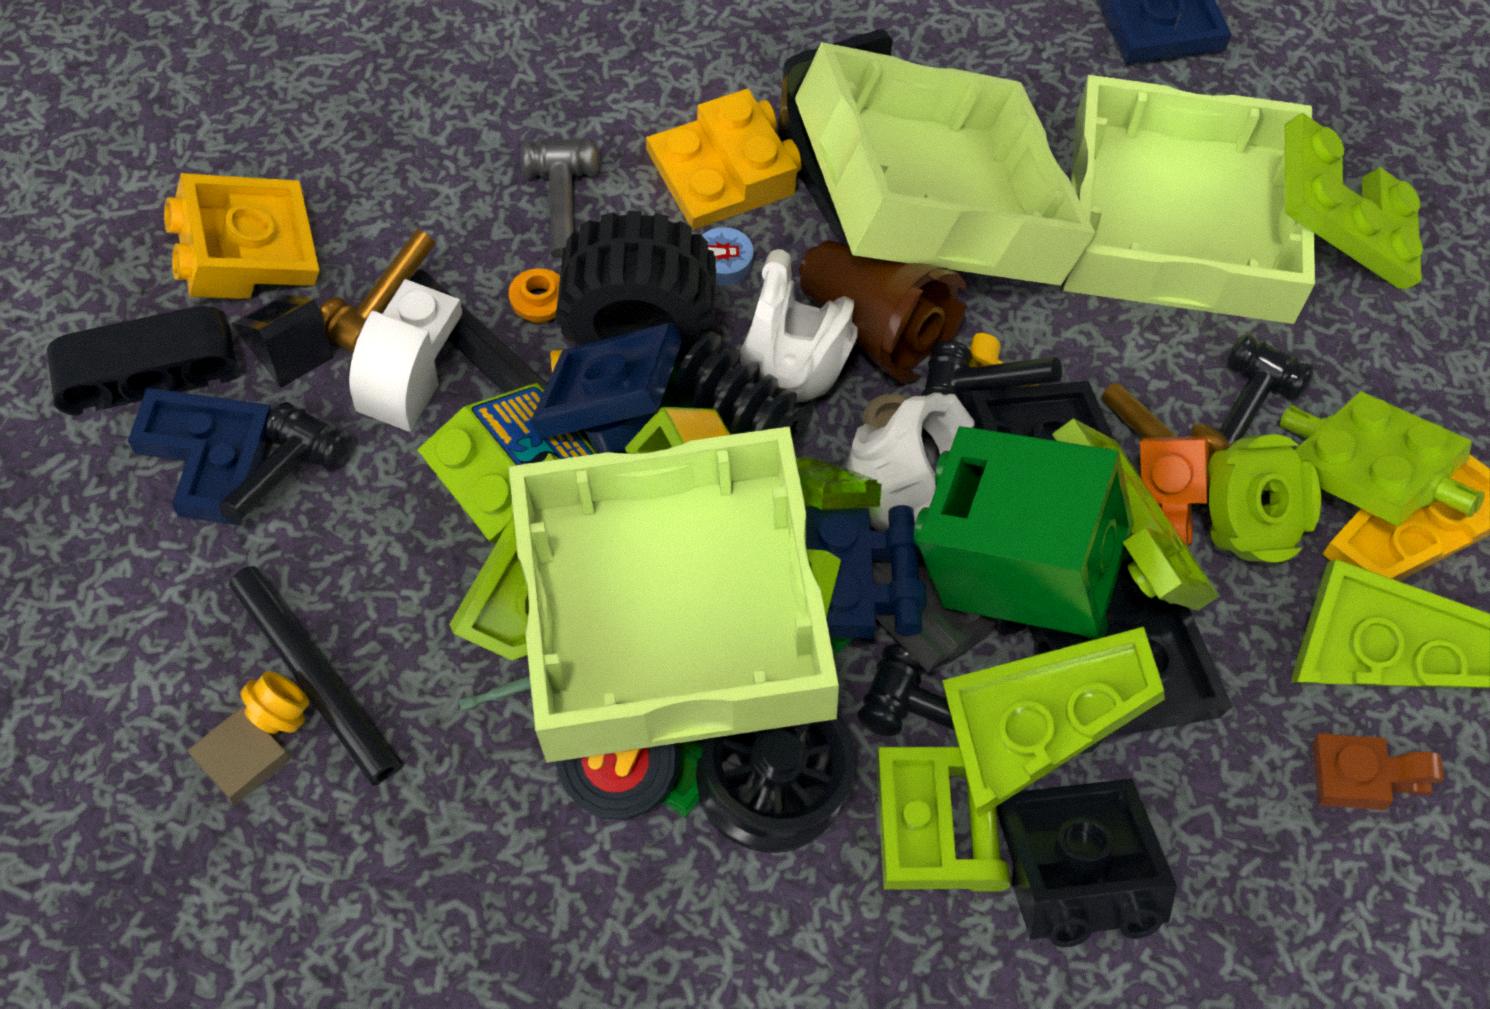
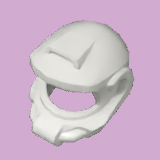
M773 250L769 253L762 270L764 285L752 325L741 348L738 363L742 365L748 360H753L759 364V371L755 379L757 382L768 374L775 376L778 379V385L773 394L774 398L786 389H792L797 393L796 402H807L829 391L837 380L852 350L858 333L857 326L852 323L854 300L843 296L834 302L829 300L821 309L797 302L794 295V281L791 280V257L784 250Z
M934 392L927 396H913L901 404L886 426L876 430L867 423L857 428L851 451L844 467L845 493L851 507L869 508L870 526L875 530L885 531L889 528L888 511L894 506L907 505L914 509L915 523L920 510L923 507L930 506L936 490L935 472L930 466L924 451L921 436L922 427L933 437L941 455L945 450L950 451L959 426L969 428L974 426V420L955 394L943 395Z

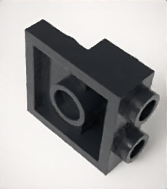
M1132 778L1020 791L997 806V815L1014 864L1012 886L1030 940L1050 937L1051 942L1056 946L1073 947L1086 941L1092 932L1120 929L1125 937L1138 939L1155 933L1162 923H1169L1177 884Z

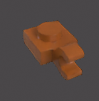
M1318 734L1312 742L1318 805L1386 810L1393 802L1392 792L1431 795L1433 793L1432 783H1442L1444 781L1442 757L1439 753L1411 752L1400 756L1388 757L1386 738Z

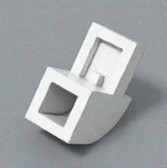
M404 279L383 314L371 311L358 337L350 367L349 385L355 411L411 432L439 386L434 360L462 315L460 299Z

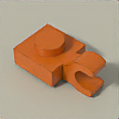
M1208 436L1143 438L1140 441L1141 479L1157 503L1162 504L1163 512L1188 548V543H1193L1192 503H1208L1209 501Z

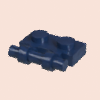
M907 505L894 506L888 511L889 528L885 531H870L869 508L805 507L806 549L828 551L841 559L826 617L829 637L873 638L876 627L875 614H894L895 631L900 635L909 636L920 633L922 631L921 611L927 607L926 584L919 580L917 558L922 555V552L915 545L914 509ZM872 561H891L892 582L888 584H873Z

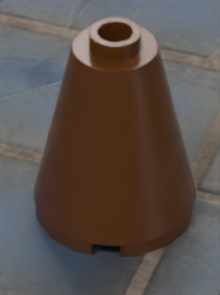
M831 240L811 248L804 255L800 264L801 289L820 309L829 300L834 302L843 296L854 300L852 323L858 328L855 344L885 374L901 383L914 382L922 377V375L912 370L928 355L932 358L931 348L935 343L955 339L965 315L966 304L957 299L958 287L967 290L966 283L957 273L947 268L931 264H909L854 256L848 244Z

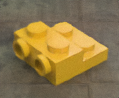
M748 88L697 105L696 121L646 137V150L692 230L795 195L797 172H800L802 168L801 157L795 143L791 139L781 142L776 134L777 121L771 104L767 100L757 102Z
M180 174L175 197H167L165 201L164 223L167 233L179 235L180 243H175L173 247L172 270L175 280H187L189 297L250 299L255 284L315 286L320 270L300 181Z

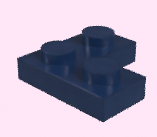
M147 388L128 442L134 454L186 461L172 502L178 517L241 525L242 520L239 523H232L225 519L219 511V504L260 466L268 441L265 436V424L272 409L268 404Z

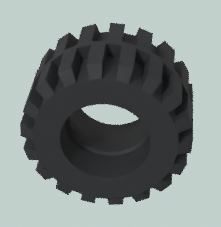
M628 211L627 215H617L615 212L601 215V221L599 222L588 220L580 225V232H572L567 239L566 248H563L556 309L557 324L561 325L562 335L566 340L575 342V346L666 323H674L682 339L675 363L683 361V355L686 356L697 341L710 333L714 324L716 258L714 251L708 250V241L701 234H692V227L682 221L673 223L668 221L669 216L659 213L649 216L642 215V211Z

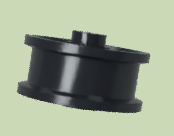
M838 713L837 719L704 739L701 758H698L695 774L699 802L713 826L729 840L740 846L765 853H781L796 850L821 836L836 818L842 802L848 794L855 774L856 757L854 744L846 724Z

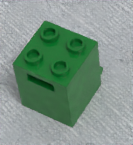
M959 426L950 451H943L938 459L935 472V493L930 506L923 507L920 510L914 529L915 545L922 552L928 567L929 579L934 582L943 607L1079 634L1093 640L1105 637L1108 628L1106 613L1122 561L1127 560L1130 556L1123 541L1131 537L1134 525L1119 450Z

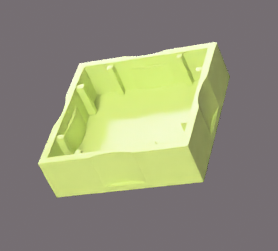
M821 42L796 94L795 101L852 255L909 264H931L950 270L1061 286L1096 233L1068 176L1060 168L1051 153L1046 132L1022 83L953 68L927 67L893 56Z
M1088 75L1075 117L1071 184L1096 234L1064 280L1063 291L1294 324L1315 285L1314 232L1285 214V124L1301 113L1306 114L1312 119V106L1238 95H1201L1185 92L1166 85Z
M790 426L691 440L669 449L650 453L622 454L607 452L509 466L517 554L526 581L529 599L528 624L525 633L535 731L547 763L837 719L839 684L821 589L811 571L807 556L806 510Z

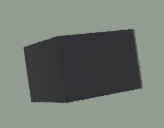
M283 294L231 323L280 388L333 358L321 311L314 299Z

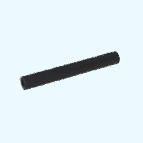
M249 566L238 571L231 578L229 587L370 784L377 786L398 772L400 769L398 760L259 569L255 566Z

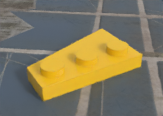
M1469 455V459L1451 476V479L1477 491L1484 492L1482 505L1477 513H1474V516L1468 517L1465 513L1437 501L1417 509L1398 527L1360 509L1329 543L1322 555L1330 561L1338 559L1401 581L1490 536V468L1472 455Z

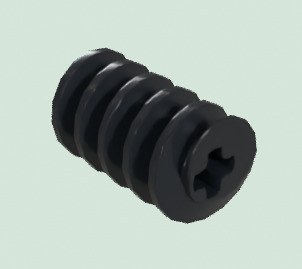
M711 331L697 341L685 356L673 383L675 401L687 408L716 409L730 435L790 426L794 446L804 435L811 422L814 412L813 405L807 403L795 413L791 412L797 399V393L794 390L786 389L774 399L772 396L778 385V379L775 376L768 374L754 384L753 382L759 371V364L753 360H748L735 369L740 358V350L734 346H729L716 355L721 345V336Z

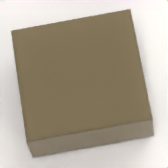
M244 706L187 750L192 760L234 806L290 761L286 751L268 732L255 726L247 718Z

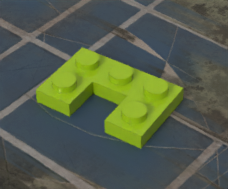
M1304 113L1285 124V214L1397 288L1408 289L1422 282L1421 255L1423 246L1419 236L1418 216L1421 204L1415 189L1408 182L1398 180L1379 167L1362 177L1361 197L1343 184L1342 156L1344 155V146L1337 133L1329 127L1321 126Z
M1074 418L1052 434L1056 441L1119 450L1134 521L1131 537L1123 541L1126 549L1134 559L1133 562L1128 564V570L1136 584L1149 598L1157 595L1159 599L1165 600L1169 604L1175 603L1199 611L1219 597V594L1116 440Z

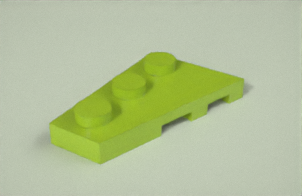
M1334 559L1327 562L1295 663L1291 683L1490 689V614Z
M1144 627L942 680L972 798L979 817L1165 700L1164 688Z

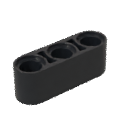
M210 306L191 307L69 333L54 339L46 349L54 406L60 412L75 416L84 414V408L95 406L96 411L142 401L147 388L185 392L209 386L208 381L220 379V383L229 382L238 372L228 317L224 311Z

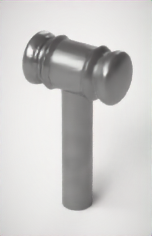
M574 137L572 140L546 141L540 139L538 143L525 140L521 146L520 164L524 176L528 180H532L537 176H540L542 179L549 177L551 256L553 258H562L563 248H566L567 239L574 232L572 176L579 178L582 174H585L589 177H594L599 169V149L593 137H587L583 141H580L577 137Z

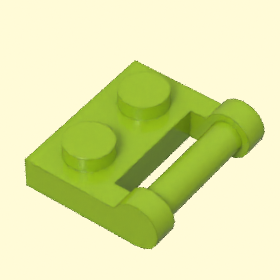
M878 747L876 773L884 890L969 889L974 892L1008 889L1010 887L1009 865L1001 860L996 807L982 816H978L960 747ZM949 776H959L962 779H966L973 859L956 860Z

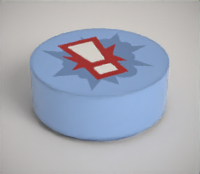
M720 227L711 229L702 235L708 241V250L714 251L716 258V285H733L741 282L749 275L753 265V245L744 233L733 228Z

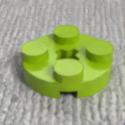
M1278 434L1246 436L1235 441L1228 449L1218 450L1212 455L1208 465V473L1211 479L1209 488V508L1212 519L1211 537L1215 546L1220 550L1232 551L1239 558L1251 562H1283L1293 558L1301 551L1303 547L1295 546L1301 540L1304 532H1314L1321 510L1319 477L1312 461L1301 460L1297 452L1290 447L1299 446L1291 438ZM1262 491L1269 492L1270 504L1262 506Z

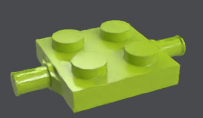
M1362 391L1336 414L1328 418L1321 419L1297 408L1295 405H1290V408H1287L1282 415L1280 427L1306 439L1295 451L1301 460L1312 461L1322 490L1398 527L1417 509L1433 502L1439 501L1465 513L1468 517L1474 516V513H1477L1482 505L1484 492L1477 491L1451 479V476L1469 459L1472 440L1447 430L1438 424L1429 422Z

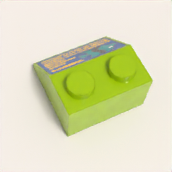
M538 383L464 406L417 449L485 537L495 545L513 515L509 466L543 462L548 453L560 459L598 454L579 430L539 439L531 423L533 414L544 392V388Z

